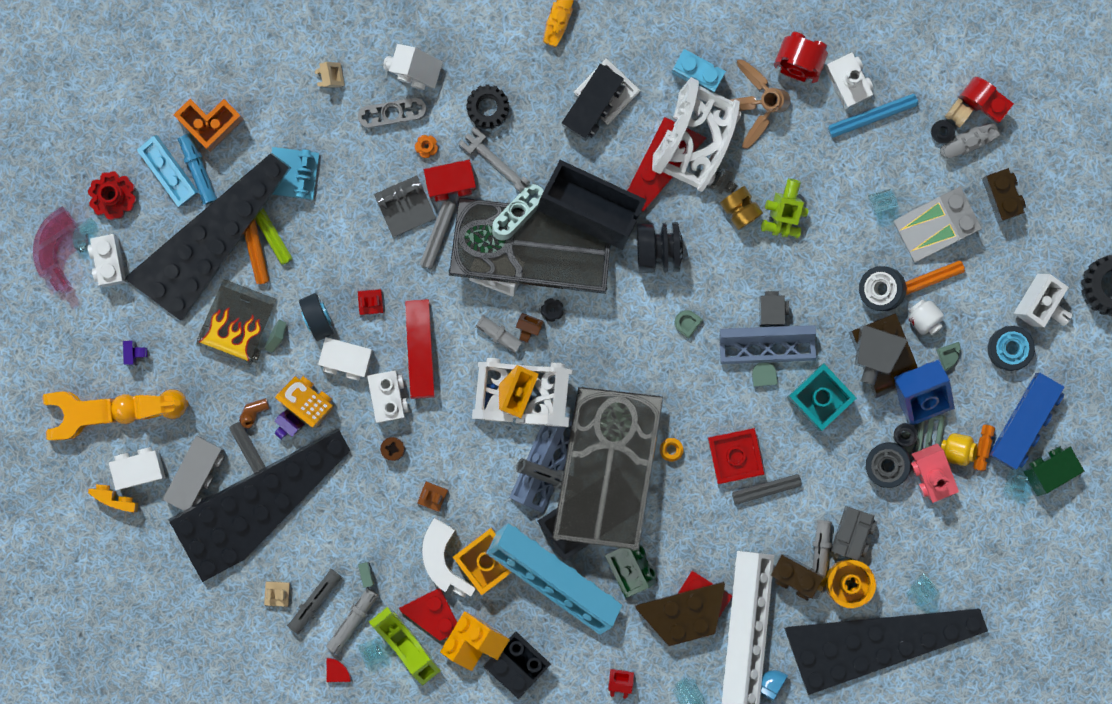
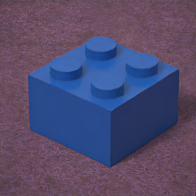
M939 360L926 363L919 368L903 372L894 377L899 404L909 424L915 425L955 409L950 380Z

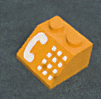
M295 376L275 398L312 428H318L333 409L334 405L330 403L333 399L323 391L318 394L313 390L314 384L306 377L302 376L300 379Z

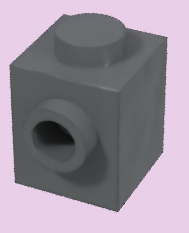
M765 291V296L759 297V325H784L785 315H789V301H785V295H779V291Z

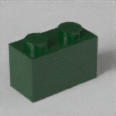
M1058 446L1048 452L1049 457L1044 460L1042 457L1029 463L1030 468L1023 471L1037 497L1053 491L1085 472L1071 446L1064 449Z

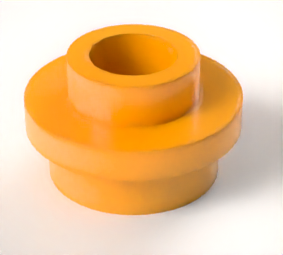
M668 438L661 443L660 455L664 460L674 462L681 458L683 445L679 440ZM670 445L676 448V452L672 455L667 452V447Z

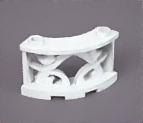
M691 77L678 94L677 106L673 116L677 121L672 131L667 130L662 142L653 154L652 170L659 174L664 172L703 192L707 185L710 186L713 183L716 175L715 172L729 146L735 125L740 119V101H731L699 86V81ZM712 106L725 111L723 119L719 117L721 110H715L711 113ZM693 111L696 113V116L700 115L695 121L691 117ZM706 120L712 133L713 142L701 150L692 152L693 141L690 135L685 132L687 126H698ZM682 140L686 142V151L685 148L680 149L678 147ZM669 161L682 163L680 168L669 164ZM689 161H692L691 169L693 171H696L697 166L702 164L703 169L698 177L686 171Z
M487 358L486 362H478L475 409L472 411V419L513 422V418H515V423L568 427L569 417H565L569 374H573V369H565V364L551 363L550 367L519 365L535 373L545 374L542 379L538 377L535 383L541 396L534 398L528 404L522 418H518L499 410V388L494 390L486 387L488 371L494 370L501 374L499 380L491 378L492 382L499 386L501 381L509 374L507 370H513L516 365L502 364L501 359ZM555 376V383L550 384V378ZM554 389V393L550 394L548 390ZM487 391L489 393H492L493 395L490 398L486 406V409L484 410L485 396ZM544 401L545 404H539L541 411L537 413L535 410L536 404Z

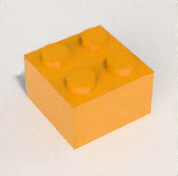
M492 527L453 556L454 560L481 595L512 573L486 554L496 535Z

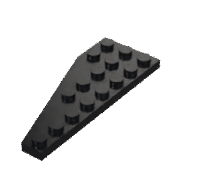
M339 429L330 432L168 519L202 582L245 560L350 452Z

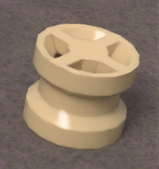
M958 98L944 117L955 121L956 126L960 128L974 109L971 106H965L963 101Z

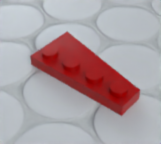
M664 117L627 190L646 199L642 212L673 178V176L664 172L659 174L652 170L653 154L662 142L667 130L672 131L675 121ZM686 128L685 132L690 135L693 141L692 152H695L707 138ZM684 140L680 141L678 147L680 149L685 148L686 151V142ZM669 161V164L680 168L682 163Z

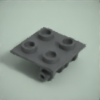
M417 175L374 194L392 237L436 219Z

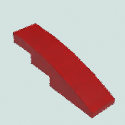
M429 299L405 301L410 398H435Z

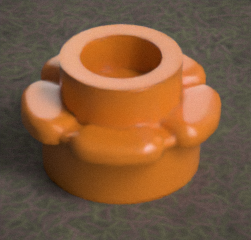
M421 135L417 139L415 151L421 157L429 158L437 153V140L433 136ZM425 144H428L429 147H428V148H424V145H425Z

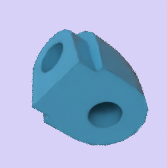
M770 670L762 675L761 695L774 702L788 675L778 670Z

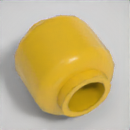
M952 433L947 440L943 439L941 448L944 450L949 464L967 466L970 462L975 461L978 446L977 443H974L971 436Z

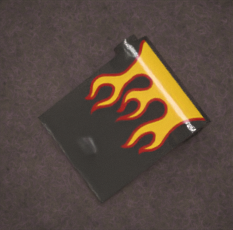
M223 279L201 328L196 346L249 366L252 362L257 363L261 354V350L258 349L259 340L277 299Z

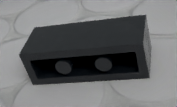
M600 63L562 121V126L585 141L588 137L593 138L600 128L597 123L601 117L606 118L613 108L610 103L614 97L619 98L625 90L626 86L623 85L625 82L624 78Z

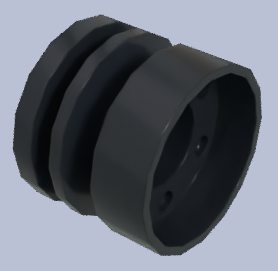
M672 222L671 233H667V225L662 223L660 234L655 233L653 223L637 224L639 273H655L657 262L662 263L664 273L668 272V262H672L673 272H680V265L683 259V238L678 222Z

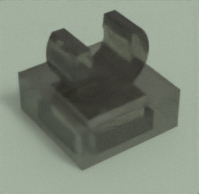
M720 167L715 172L716 175L713 183L710 186H706L707 189L722 194L723 191L733 193L737 188V185L730 181L733 173Z

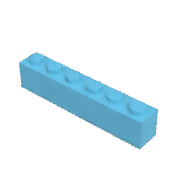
M508 523L497 531L486 552L487 555L599 635L613 627L622 607V604L616 601L613 596L599 589L593 582L581 576L574 568L567 566L559 560L556 555L542 548L538 542L524 535L517 527Z

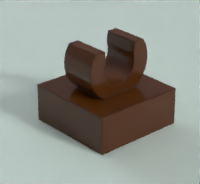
M521 313L516 328L522 330L519 340L528 343L531 334L538 336L544 321Z

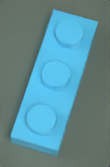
M158 135L151 137L137 149L178 207L183 206L199 193Z

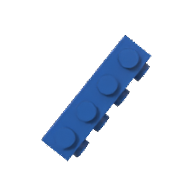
M1040 372L1035 373L992 447L989 456L1012 470H1017L1018 467L1022 468L1029 457L1026 453L1030 446L1034 447L1040 439L1041 435L1038 433L1041 427H1046L1053 415L1050 413L1054 405L1058 406L1064 397L1062 391L1065 387Z

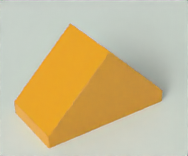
M516 365L499 384V410L522 418L539 374Z

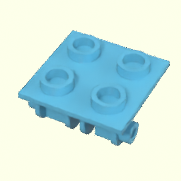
M272 147V153L291 167L272 195L313 200L319 153L305 149L300 151Z

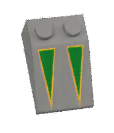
M961 186L893 220L914 263L982 229Z

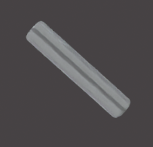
M444 201L420 262V265L429 269L433 267L456 207L450 201Z

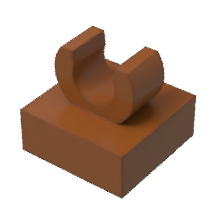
M425 481L417 504L440 512L448 489Z

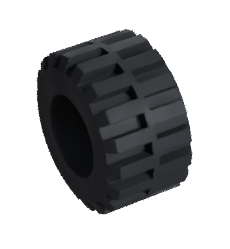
M1108 255L1091 263L1088 266V270H1085L1083 273L1085 277L1081 280V285H1083L1084 289L1081 290V293L1087 298L1084 300L1086 304L1092 305V310H1098L1099 314L1102 315L1108 314L1112 316V298H1109L1103 292L1101 286L1105 273L1112 271V255Z

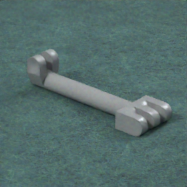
M474 126L471 131L477 137L474 139L468 133L465 135V138L471 144L468 146L462 140L458 144L470 155L475 150L510 180L515 185L514 188L521 193L530 184V181L524 176L520 178L482 143L486 136Z

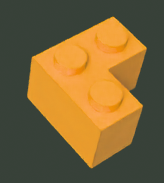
M464 611L440 653L452 662L473 671L483 653L498 660L510 639L483 620Z

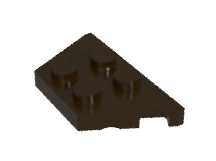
M725 582L637 604L635 608L668 646L714 635L718 624Z

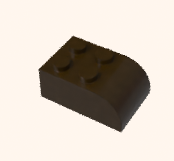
M896 313L865 325L906 339ZM860 328L848 332L856 351ZM908 341L890 374L878 373L875 385H870L875 398L896 390L894 377L903 372L918 368Z

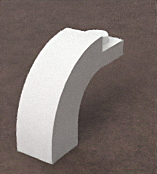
M434 518L423 541L422 554L426 571L432 581L444 592L448 590L450 585H453V591L465 598L467 594L472 596L476 587L454 574L447 566L445 560V549L455 529Z

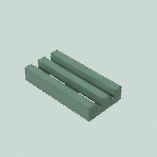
M938 415L929 419L925 448L931 444L934 419L938 420L935 444L941 445L945 416ZM925 421L918 424L915 452L921 450Z

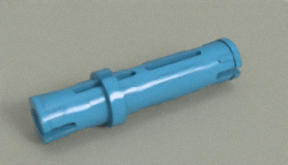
M189 133L177 138L185 157L183 160L185 164H188L203 205L214 202L217 197L203 166L202 154L198 152L192 134Z

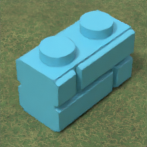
M686 49L682 51L672 70V74L685 81H688L691 77L698 80L699 86L715 93L726 72L719 67H714L712 63Z

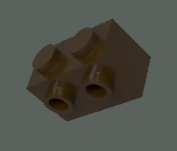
M1009 168L982 178L997 223L1025 213L1024 208H1026L1024 198L1022 195H1018L1015 187L1018 186L1017 178L1013 172L1010 173Z
M784 554L781 555L771 573V576L776 578V584L785 589H788L789 586L797 590L796 595L807 601L809 598L818 599L828 577Z

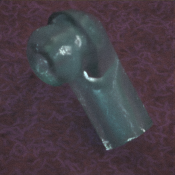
M90 217L73 231V246L79 253L88 251V233L97 227L95 221Z

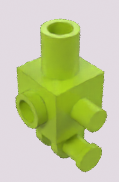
M788 178L784 193L775 192L774 200L766 201L765 209L771 210L769 215L774 219V222L763 220L761 231L772 232V235L775 236L781 233V236L785 238L793 236L798 239L800 237L801 227H792V224L798 225L800 216L807 217L808 208H804V202L797 197L801 181Z

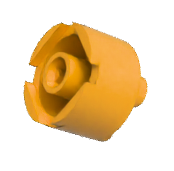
M852 559L838 561L826 574V577H828L825 584L827 594L838 605L846 608H857L869 602L874 596L876 590L874 574L866 564ZM853 577V582L856 585L847 590L848 586L845 584V581Z

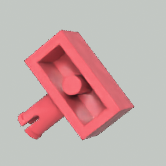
M938 443L911 454L914 461L911 463V468L915 476H919L922 483L918 485L924 498L928 497L934 503L959 492L944 450Z

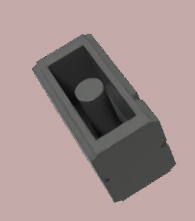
M845 506L830 551L860 561L861 557L865 558L869 548V544L866 543L868 534L873 535L877 524L876 521H873L874 515Z

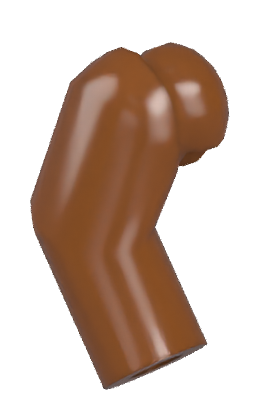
M266 398L244 406L239 419L242 427L251 428L254 425L257 414L270 409Z

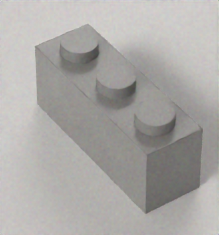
M196 436L162 500L183 511L201 502L203 498L200 497V494L204 488L208 489L214 479L211 473L215 467L219 468L225 458V455L222 454L224 449L200 436Z

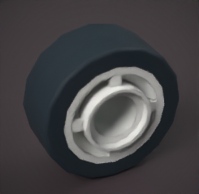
M876 266L869 269L862 276L859 283V294L867 307L875 311H890L897 308L903 302L906 296L907 285L899 271L887 266ZM882 282L887 285V292L884 295H880L878 292V286Z

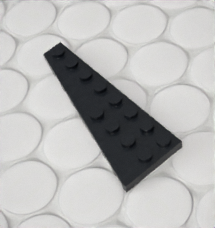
M270 153L129 273L125 280L182 321L291 167L276 155Z
M980 608L788 626L784 628L807 695L988 632Z

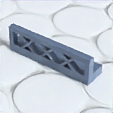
M816 326L720 329V363L816 361ZM810 343V354H800L795 350L799 344ZM782 344L788 350L783 355H777L771 349L775 345ZM753 345H758L764 351L760 356H753L747 350ZM735 346L741 351L736 357H725V347Z
M569 420L568 425L572 427L573 422ZM542 425L526 460L556 471L563 470L567 461L571 432L564 439L563 432L566 427ZM560 448L561 454L558 459L554 460V452ZM521 473L509 498L543 513L554 487L550 483ZM541 492L538 505L533 504L532 501L535 494Z

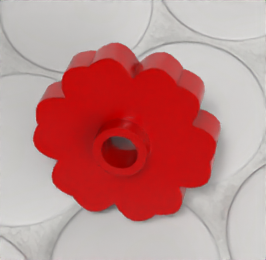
M115 171L104 172L101 174L100 180L96 179L91 182L88 194L92 199L89 205L97 215L102 216L105 214V217L109 220L122 219L125 211L131 212L134 209L137 198L132 193L136 187L127 176L120 177ZM115 192V197L110 200L109 194Z

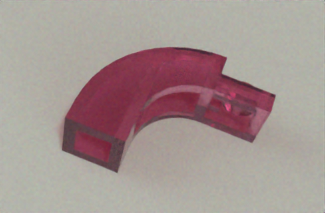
M62 206L50 214L40 225L33 243V260L41 278L46 279L51 275L52 278L49 281L54 289L67 293L73 289V286L59 267L57 250L62 240L79 229L68 210Z

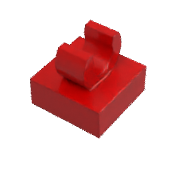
M381 289L357 291L359 315L383 313Z
M610 669L608 691H610L611 697H614L615 692L623 693L624 699L628 697V694H632L634 672Z

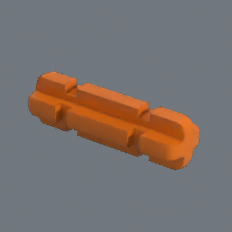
M986 424L982 426V437H980L977 447V459H975L973 465L975 470H986V458L988 459L992 445L991 437L994 436L995 432L994 426Z

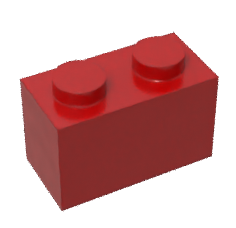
M470 159L423 169L429 198H435V202L448 200L449 195L458 194V197L472 195V190H476Z

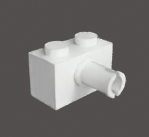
M397 44L394 56H387L383 65L385 70L398 75L397 80L411 83V87L424 90L425 87L435 89L443 61L416 47Z
M852 52L825 66V70L845 110L873 96L872 91L874 90L871 80L868 77L865 78L861 71L864 67L858 56L854 57Z
M1037 274L1013 314L1033 327H1045L1050 317L1059 322L1060 325L1065 326L1069 322L1066 317L1071 319L1072 313L1066 311L1058 304L1067 291L1068 286L1051 274Z

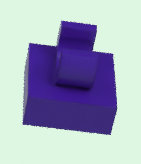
M123 341V365H137L136 358H148V348H136V341Z
M286 409L274 421L280 426L274 434L280 439H283L287 434L293 437L305 424Z

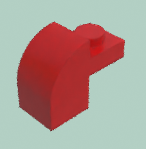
M973 77L958 96L976 112L981 110L998 124L1014 105L1013 102L999 93L994 85L979 77Z

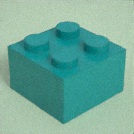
M824 363L787 396L818 431H823L857 399Z

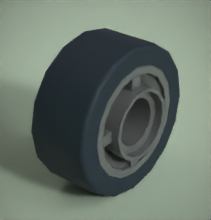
M885 442L877 445L869 452L865 469L868 477L874 484L882 488H893L901 485L908 478L911 472L912 460L904 447L897 443ZM884 459L894 461L895 469L893 471H886L883 468L882 462Z

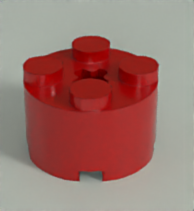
M792 32L791 36L784 37L775 59L774 67H781L780 73L801 82H805L806 78L812 79L811 83H816L820 78L828 57L827 45L821 41L813 42L805 39V36L799 32Z

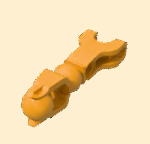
M177 389L166 390L160 396L122 394L115 399L82 401L77 395L65 391L42 395L43 404L57 405L64 414L63 422L60 426L46 431V440L75 439L86 426L116 422L130 424L135 420H146L159 416L167 419H176L181 417L188 407V400Z

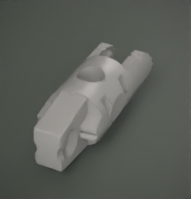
M993 122L974 127L965 133L955 136L954 140L941 146L940 154L944 158L949 159L961 154L964 156L999 137V130Z

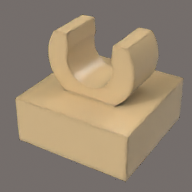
M324 62L319 64L320 68L315 70V74H321L322 82H318L317 86L329 88L345 86L341 63Z
M266 581L264 605L289 607L290 582Z

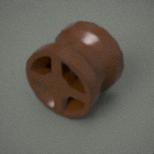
M389 437L382 442L380 451L385 459L396 461L405 453V446L400 439Z

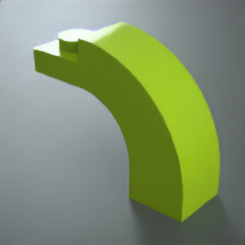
M386 607L369 621L373 629L391 646L411 675L422 686L441 671L408 626L389 607Z

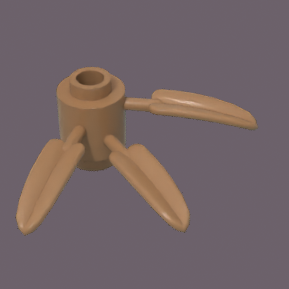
M739 59L737 60L739 69L757 89H764L765 92L761 100H756L754 96L730 100L740 101L739 111L754 110L758 104H762L764 109L767 110L764 116L760 115L745 137L742 148L747 149L759 139L768 127L770 121L767 118L771 112L781 113L786 111L790 106L791 99L788 92L783 89L768 88L766 86L768 80L748 62Z

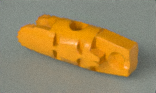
M557 0L553 2L545 26L544 44L557 47L568 26L574 0Z

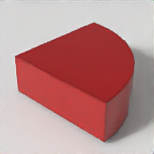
M326 658L327 682H351L350 673L344 664L337 659Z

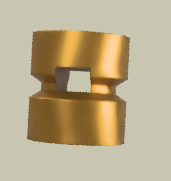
M745 186L720 202L725 212L732 214L731 221L737 230L742 229L763 214L758 204L751 202L752 195Z

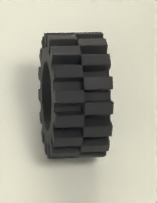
M487 84L483 87H477L478 89L473 90L467 99L466 109L470 120L476 126H480L483 129H493L496 126H500L509 114L507 96L497 86ZM485 98H491L497 104V110L491 116H485L479 111V103Z

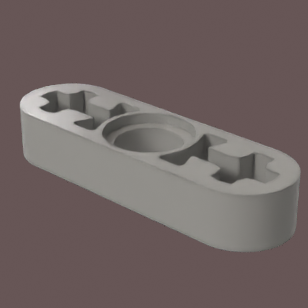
M419 98L365 106L360 109L358 120L365 128L420 120L426 114V106ZM413 103H417L419 107L422 106V110L418 111V115H414L413 112H406L407 117L402 118L403 110L400 105L405 104V109L412 108ZM389 107H396L399 110V115L394 120L388 119L385 115ZM382 108L383 122H379V117L373 118L372 123L362 120V117L366 116L367 111L375 115L379 114L377 109Z

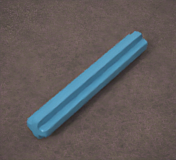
M915 94L905 96L831 124L828 127V131L831 137H837L916 107L918 99Z

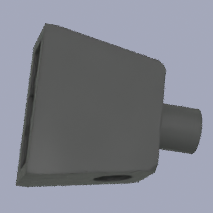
M862 325L859 330L855 365L865 368L861 382L875 385L878 373L889 375L907 339Z

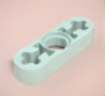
M532 184L525 187L493 221L492 233L498 240L510 239L537 211L543 189L540 186ZM536 193L538 195L537 199L532 198L528 206L529 194L533 196ZM515 208H521L525 214L521 217H516L511 211ZM509 219L510 222L508 223L507 230L503 229L500 231L499 226L504 227Z

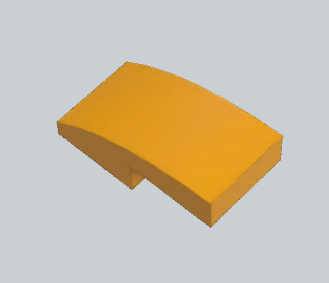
M96 484L95 489H88V494L107 506L127 512H138L139 503L133 502L132 497L119 496L118 501L115 500L116 491L110 490V485Z

